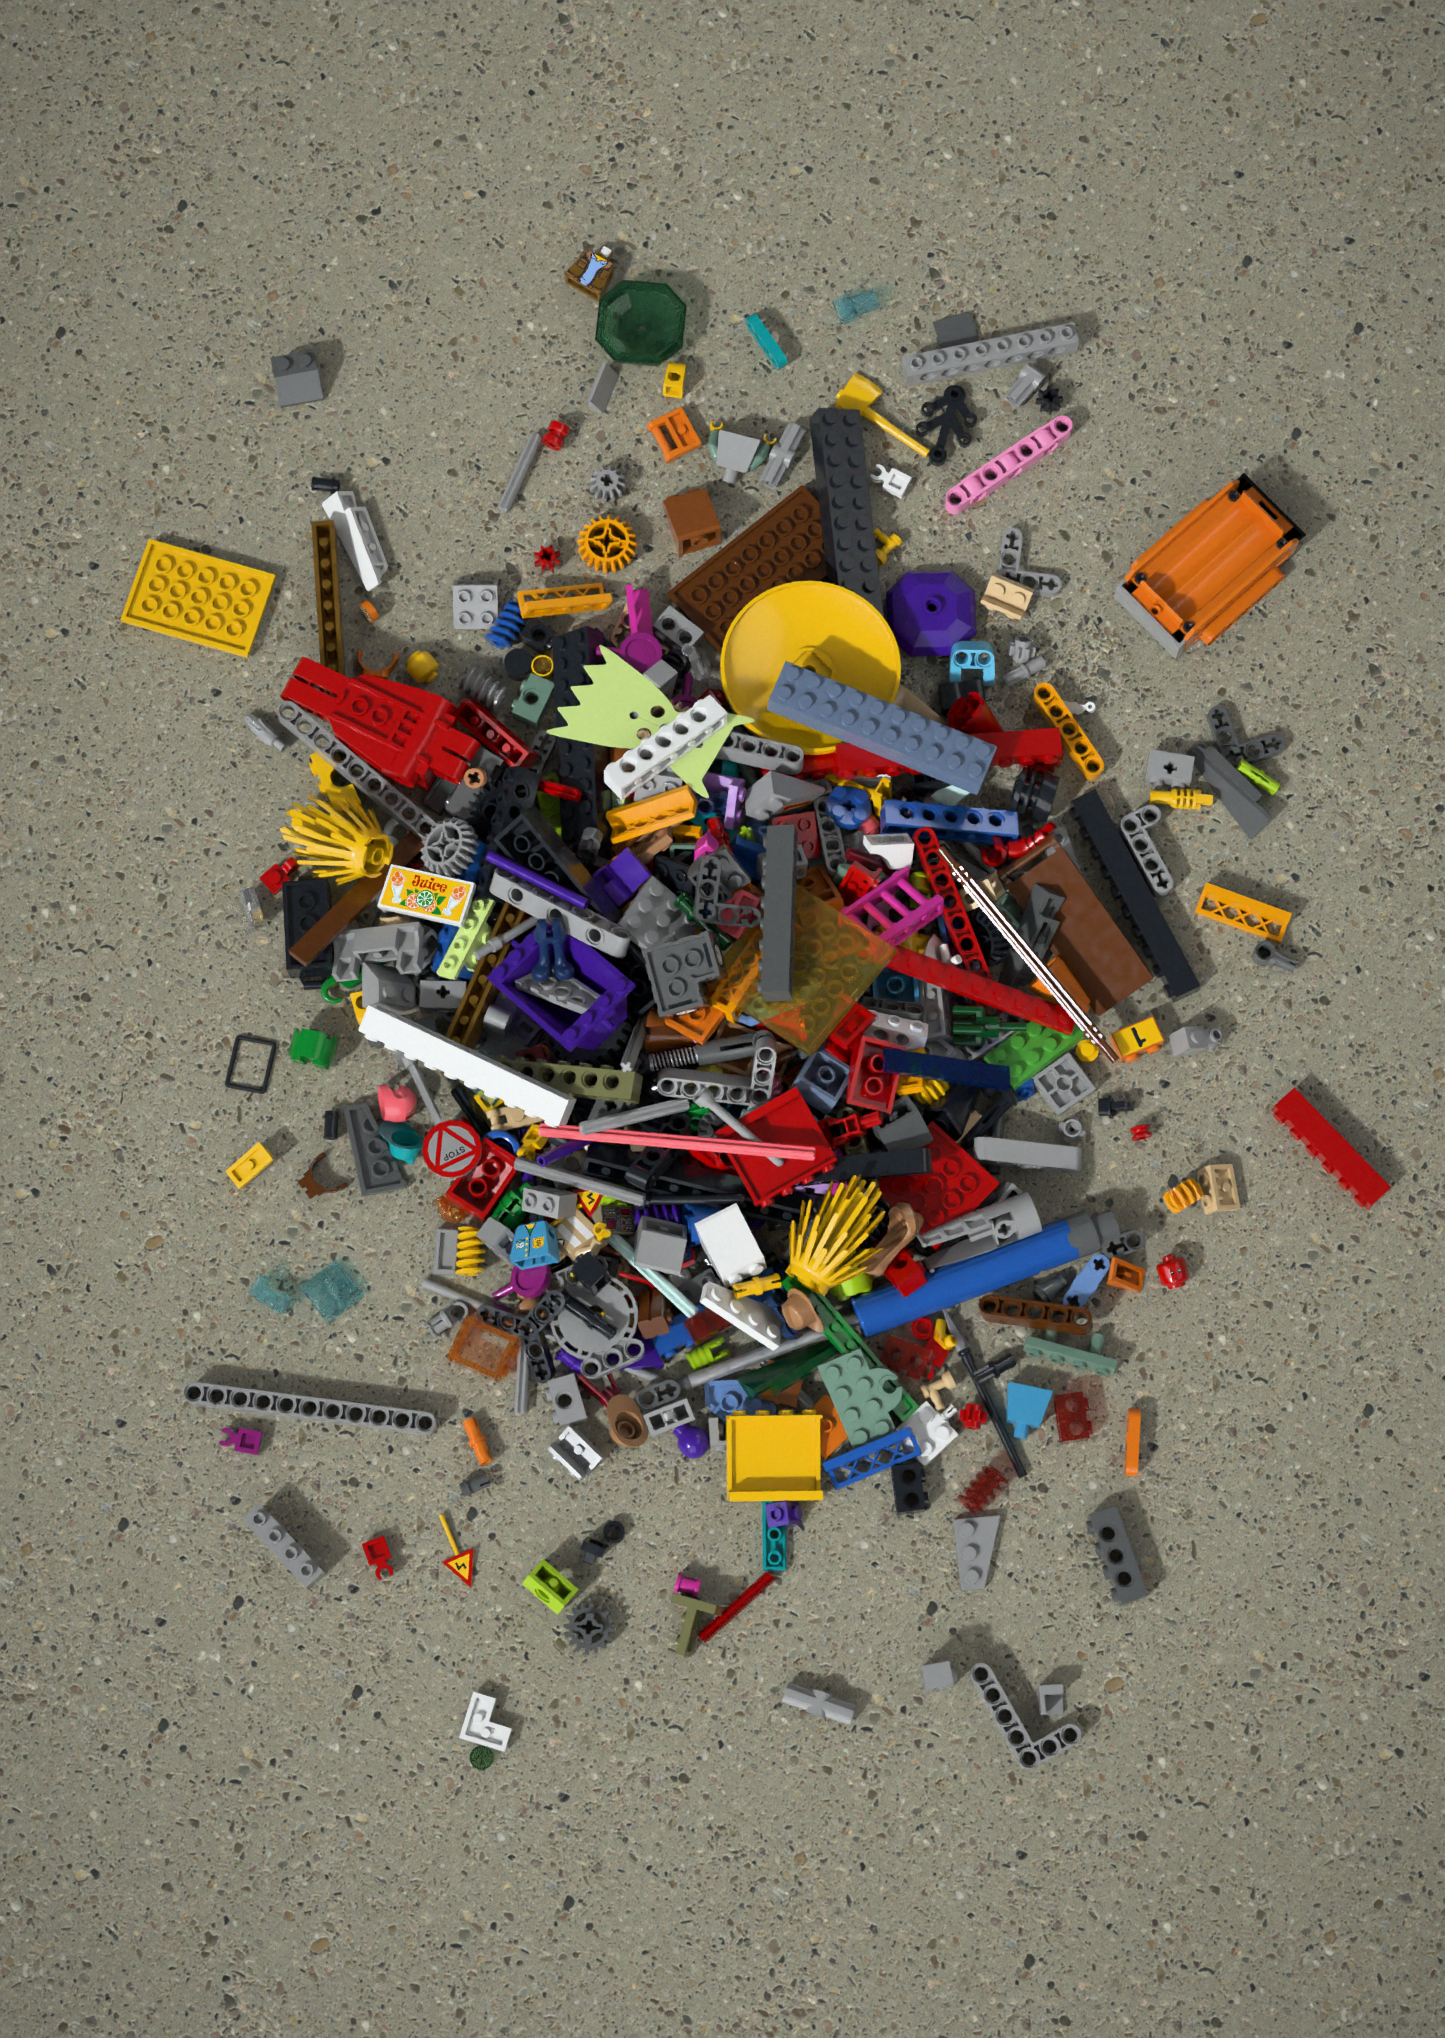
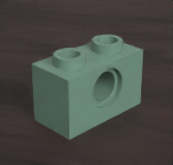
M531 673L528 679L525 678L520 687L521 695L519 699H514L510 710H512L513 719L538 729L555 694L554 683ZM529 697H536L538 701L530 704L527 702V699Z

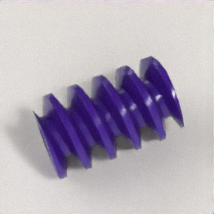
M676 1204L670 1205V1208H667L666 1205H661L660 1209H658L657 1205H652L651 1210L647 1208L642 1211L637 1210L634 1205L635 1233L642 1215L682 1224L680 1205L677 1207Z

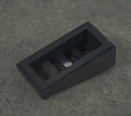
M923 773L910 774L911 790L916 796H922L951 786Z

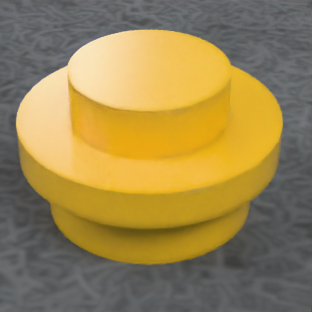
M1082 1040L1078 1043L1075 1052L1079 1060L1088 1063L1097 1058L1099 1049L1090 1040Z

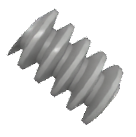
M474 667L466 673L458 689L463 688L465 694L471 693L470 696L473 699L478 697L479 703L485 702L487 708L493 707V712L497 713L508 699V694H506L507 686L498 689L499 681L492 685V677L489 676L484 680L485 672L482 671L479 675H476L477 667Z

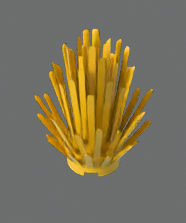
M340 791L341 796L356 815L340 800L337 799L336 802L354 820L352 821L327 802L307 795L311 801L328 811L330 815L312 805H307V808L297 803H292L298 809L288 810L286 814L292 817L291 826L294 829L285 826L280 828V831L291 835H283L284 840L308 846L306 849L295 848V851L291 854L324 861L298 860L297 863L301 865L337 866L336 868L314 870L313 873H316V875L312 877L320 878L349 874L335 880V882H338L336 886L364 876L369 878L380 876L382 873L379 871L385 864L389 865L391 862L393 843L389 842L388 835L383 834L373 809L371 811L368 809L367 812L371 819L370 821L358 801L353 799L352 803L346 794Z
M861 1174L857 1178L856 1175H853L846 1189L844 1183H840L824 1216L832 1195L831 1189L834 1183L831 1181L820 1210L815 1216L805 1245L804 1242L812 1207L811 1199L808 1201L805 1217V1202L802 1200L797 1241L796 1222L792 1220L790 1225V1264L785 1272L792 1278L794 1275L797 1276V1279L802 1283L801 1285L819 1295L825 1296L830 1288L864 1273V1270L868 1268L866 1266L851 1270L883 1249L882 1247L864 1249L842 1266L880 1224L879 1222L885 1214V1211H881L869 1225V1219L878 1207L874 1205L879 1200L882 1192L879 1191L880 1188H876L868 1199L876 1183L871 1182L863 1194L861 1191L866 1185V1180L863 1179L856 1188L861 1180Z

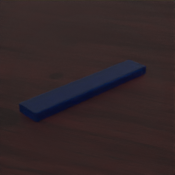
M891 1048L883 1050L884 1073L1005 1091L1010 1089L1009 1066Z

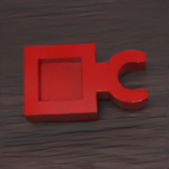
M930 1337L920 1356V1359L924 1360L925 1363L918 1366L916 1375L919 1376L920 1372L926 1369L929 1371L927 1381H931L934 1376V1366L941 1369L950 1350L943 1349L934 1338Z
M384 1535L362 1543L369 1566H377L375 1571L377 1579L379 1581L382 1580L380 1573L383 1569L389 1570L390 1576H394L393 1568L386 1563L387 1560L392 1559Z

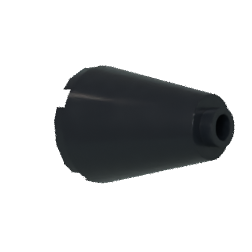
M962 1080L945 1092L944 1096H940L938 1100H934L926 1106L922 1115L926 1126L933 1121L955 1142L958 1141L965 1130L980 1095L978 1085L971 1080Z

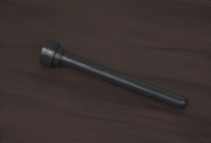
M640 1191L646 1194V1199L642 1206H635L637 1210H645L652 1205L743 1204L747 1198L743 1194L652 1195L647 1193V1191Z

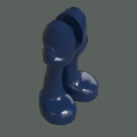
M540 918L537 920L536 929L533 932L534 940L539 944L540 956L539 961L532 968V978L536 981H546L552 976L549 944L551 943L553 944L555 955V976L559 980H569L574 977L575 969L564 954L563 942L567 939V931L563 927L560 918H552L553 932L547 933L546 918Z

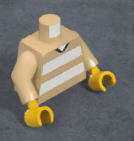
M577 1210L575 1216L565 1218L555 1227L560 1261L567 1255L574 1261L581 1253L585 1255L588 1251L596 1257L600 1249L608 1244L605 1238L610 1237L611 1231L606 1229V1224L597 1222L593 1225Z

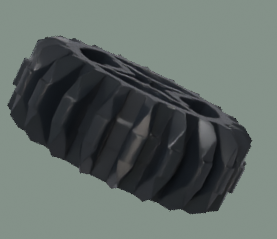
M980 907L966 912L987 967L998 965L1010 956L1009 951L1013 948ZM968 938L962 939L965 944L964 948L969 950L972 945L971 941Z

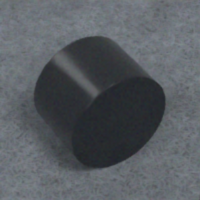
M520 648L513 649L505 656V670L509 678L515 681H523L525 678H529L533 672L531 668L532 657L526 650Z

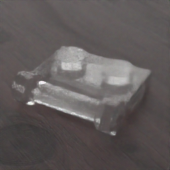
M685 643L681 651L690 660L692 665L690 671L693 678L710 687L720 684L707 651L696 649L691 643Z

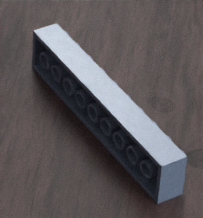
M785 661L767 705V710L975 795L979 793L997 749V746L787 661Z

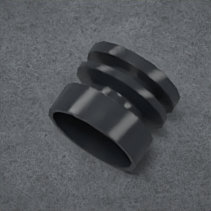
M1023 766L1013 786L1010 797V811H1016L1019 803L1023 805L1020 815L1024 816L1028 807H1032V818L1047 822L1060 777L1046 773L1042 781L1039 782L1037 781L1038 770L1034 769L1031 779L1026 778L1029 768Z

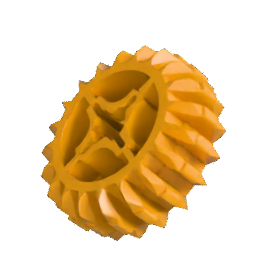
M610 514L604 520L602 515H599V521L597 522L591 518V526L585 524V531L579 532L581 538L577 540V544L580 546L578 553L583 554L581 560L583 562L588 561L587 567L589 568L595 565L596 572L603 568V573L606 574L608 569L612 568V572L615 573L617 566L623 570L624 563H631L630 557H635L634 549H637V543L634 542L637 540L636 534H632V526L627 527L628 523L626 520L620 523L619 516L611 520ZM604 531L602 535L594 536L598 532ZM612 531L619 533L624 540L614 537ZM609 536L610 543L606 552V548L604 545L606 544L607 537ZM590 548L602 552L603 557L594 554ZM614 552H620L618 555L611 557Z

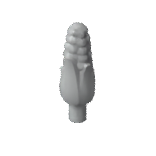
M251 713L245 715L244 719L250 726V731L255 733L263 743L271 747L275 746L281 752L287 748V744L280 739L278 731L267 724L262 717H255Z

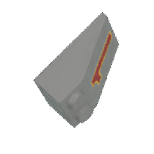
M770 770L746 790L744 799L746 816L768 821L773 817L797 814V812H801L825 792V788Z

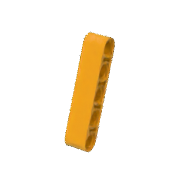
M1047 682L1039 683L1033 695L1035 706L1050 728L1059 727L1061 744L1083 777L1089 781L1099 779L1104 768L1102 758L1054 687ZM1040 692H1046L1049 695V698L1042 699L1039 697L1038 694ZM1058 710L1062 715L1054 717L1050 712ZM1070 728L1074 734L1066 735L1063 733V729ZM1082 746L1086 752L1083 754L1078 753L1075 748ZM1093 764L1096 765L1099 770L1096 772H1092L1087 768V766Z

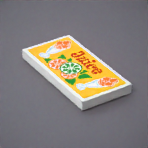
M391 864L377 907L387 911L463 928L477 885L469 881Z

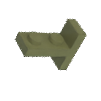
M673 1593L671 1603L688 1607L687 1612L683 1613L681 1619L683 1627L681 1634L677 1636L675 1641V1654L691 1657L703 1612L721 1616L723 1607Z

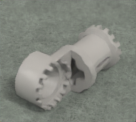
M453 1302L439 1311L440 1314L429 1322H423V1324L435 1340L437 1335L448 1327L452 1328L457 1324L465 1322L469 1317L468 1307L462 1302ZM457 1306H461L465 1310L464 1316L460 1319L452 1316V1311Z

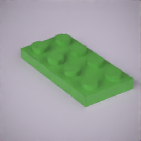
M1030 1021L1027 1024V1031H1017L985 1055L984 1061L1015 1091L1084 1038V1033L1075 1024L1072 1033L1066 1035Z

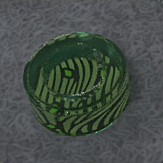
M477 1746L471 1751L470 1762L474 1768L486 1770L493 1764L494 1755L488 1747Z

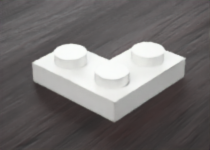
M473 1692L459 1738L505 1752L512 1728L490 1722L496 1698Z

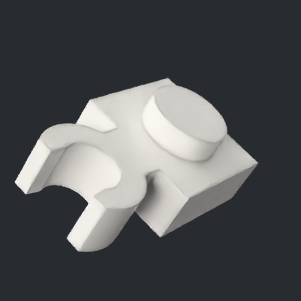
M876 464L875 470L879 471L881 475L875 476L871 474L870 480L874 483L882 482V490L902 499L912 477L894 468L888 473L882 465Z

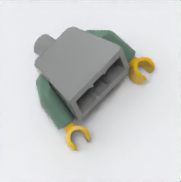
M711 421L708 448L712 460L716 462V466L726 468L723 481L735 484L738 471L743 473L754 471L765 461L777 438L775 437L772 442L766 440L768 437L766 433L762 441L725 431L723 429V422H721L720 427L715 428L714 421Z

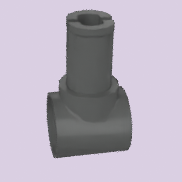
M1269 941L1259 942L1252 954L1253 961L1257 965H1269L1271 967L1275 965L1290 973L1294 972L1298 959L1279 953L1280 950L1275 949L1274 945ZM1258 950H1266L1269 953V957H1261Z

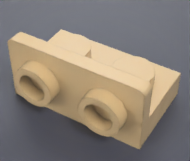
M993 573L980 603L989 610L1005 613L1008 618L1021 620L1026 613L1034 589Z
M1233 1164L1208 1165L1197 1171L1198 1183L1204 1193L1202 1206L1204 1207L1205 1215L1241 1209Z

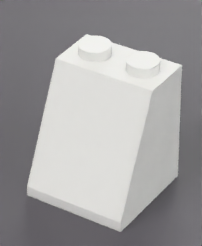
M736 1203L694 1224L701 1245L725 1288L733 1286V1284H739L750 1276H756L767 1268L764 1256Z

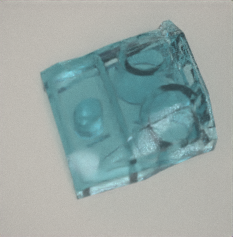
M337 1260L298 1286L326 1323L346 1312L364 1298L362 1292Z

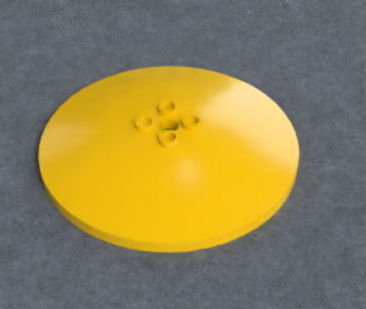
M796 581L782 584L763 592L751 600L737 614L723 642L720 657V676L725 697L733 713L755 720L752 723L743 725L756 737L800 747L804 755L835 752V744H846L847 742L767 710L769 698L785 661L805 669H812L819 675L891 704L894 703L901 677L900 653L888 623L876 608L863 597L832 583Z

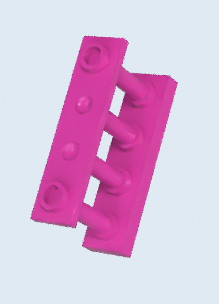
M907 866L900 871H895L889 879L839 912L838 928L842 930L851 924L870 941L869 956L874 961L943 913L944 899L939 894L931 899H927L909 883L910 868ZM902 888L921 906L914 911H910L892 894ZM885 900L904 918L897 923H893L875 906ZM868 912L887 930L880 935H876L858 918Z

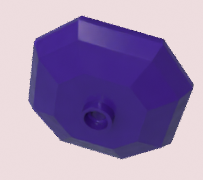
M953 570L907 571L886 592L887 623L894 634L897 645L910 657L950 656L954 643L970 641L977 634L975 590ZM934 606L936 610L933 612L929 611L928 607Z

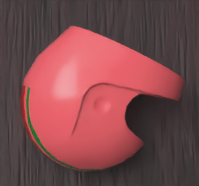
M387 1084L378 1086V1102L383 1120L397 1123L405 1122L413 1117L417 1110L418 1102L415 1093L410 1088L399 1085L397 1090H392Z

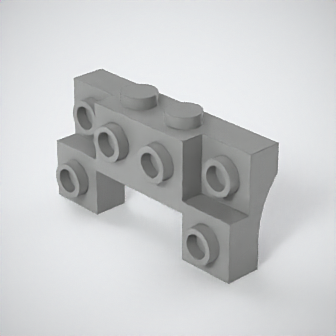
M420 922L343 931L333 940V977L337 982L358 980L362 963L397 960L396 968L400 974L422 972L425 955L422 950L424 928Z

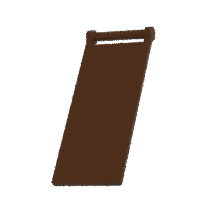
M1051 832L1046 836L1047 839L1005 869H999L997 874L1023 910L1026 908L1034 884H1039L1065 898L1063 904L1053 917L1060 924L1049 944V948L1055 956L1058 955L1063 959L1090 999L1089 1005L1097 1016H1101L1153 979V975L1061 846L1057 837ZM1051 846L1056 850L1055 853L1012 882L1010 875Z

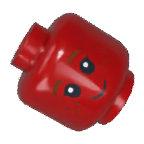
M1175 1254L1162 1257V1262L1156 1266L1161 1285L1167 1286L1168 1289H1175L1186 1285L1185 1281L1189 1279V1272L1184 1258H1176Z

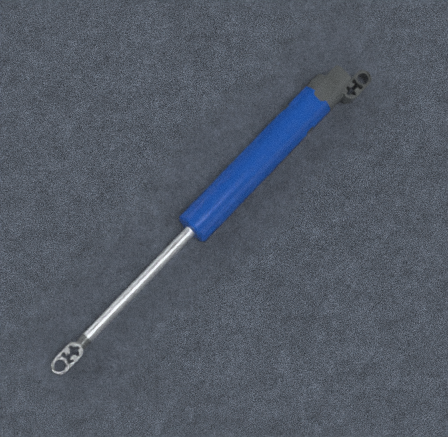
M1083 1210L1041 1226L1042 1231L968 1259L936 1267L933 1273L929 1269H925L926 1272L923 1274L927 1283L905 1298L892 1283L853 1296L850 1301L853 1313L843 1316V1318L851 1328L859 1326L862 1335L865 1338H870L1038 1275L1041 1271L1054 1269L1099 1251L1107 1258H1119L1141 1249L1145 1244V1236L1142 1232L1134 1229L1120 1232L1112 1211L1107 1210L1090 1217L1088 1212ZM1134 1233L1138 1237V1242L1135 1246H1130L1128 1237ZM1109 1243L1114 1245L1121 1243L1123 1247L1114 1248V1253L1107 1251V1248L1110 1247ZM809 1329L803 1331V1335L799 1339L789 1340L785 1338L780 1340L779 1347L774 1351L763 1346L675 1380L666 1378L644 1386L638 1390L636 1400L641 1407L651 1409L676 1399L683 1391L827 1337L823 1332ZM668 1383L671 1386H675V1389L672 1390V1395L664 1392L660 1394L662 1399L658 1400V1394L654 1388L658 1387L660 1392L666 1389V1384ZM646 1391L653 1394V1400L649 1404H644L641 1401V1395Z

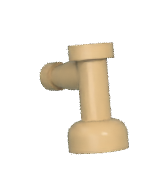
M949 1370L942 1373L941 1379L926 1386L924 1384L920 1386L925 1399L931 1398L936 1406V1411L945 1408L938 1390L944 1387L947 1389L956 1387Z

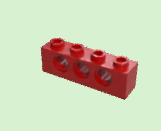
M465 698L455 711L453 716L509 766H520L529 770L540 756L476 700Z
M885 1221L883 1222L887 1226L886 1229L878 1228L881 1235L879 1237L872 1235L876 1240L875 1243L867 1242L870 1248H875L887 1234L888 1225ZM907 1246L899 1251L884 1272V1275L904 1298L927 1283L923 1274L926 1272L924 1266L919 1260L916 1262L913 1260L914 1256Z

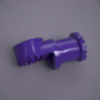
M568 1343L565 1344L570 1350L574 1351L569 1347ZM561 1348L554 1359L556 1361L560 1360L569 1366L570 1371H574L578 1375L582 1374L580 1368L584 1360L568 1354ZM589 1363V1364H592V1365L595 1367V1371H596V1372H595V1373H589V1372H587L586 1369H585L586 1374H588V1375H594V1374H596L597 1371H598V1366H597L595 1363Z

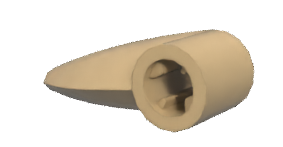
M899 684L894 705L943 725L946 724L929 706L907 688Z

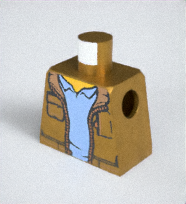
M605 246L601 248L598 254L586 250L565 272V283L601 303L614 274V264L609 261L613 256V252Z

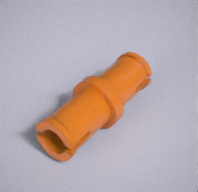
M472 1417L462 1422V1425L469 1437V1446L474 1449L479 1465L484 1466L491 1463L494 1459L487 1447L486 1436L482 1435L476 1417Z

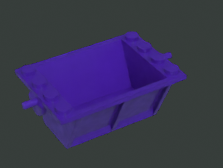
M546 923L548 927L547 933L553 932L552 926ZM535 929L521 943L513 939L511 945L515 949L486 978L569 1052L575 1047L596 1050L627 1019V995L636 985L590 945L567 934V939L563 942L565 957L575 969L574 978L601 995L586 1012L580 1014L516 989L515 981L531 973L532 968L539 961L540 951L539 944L535 942L533 937ZM550 943V961L555 964L553 944Z

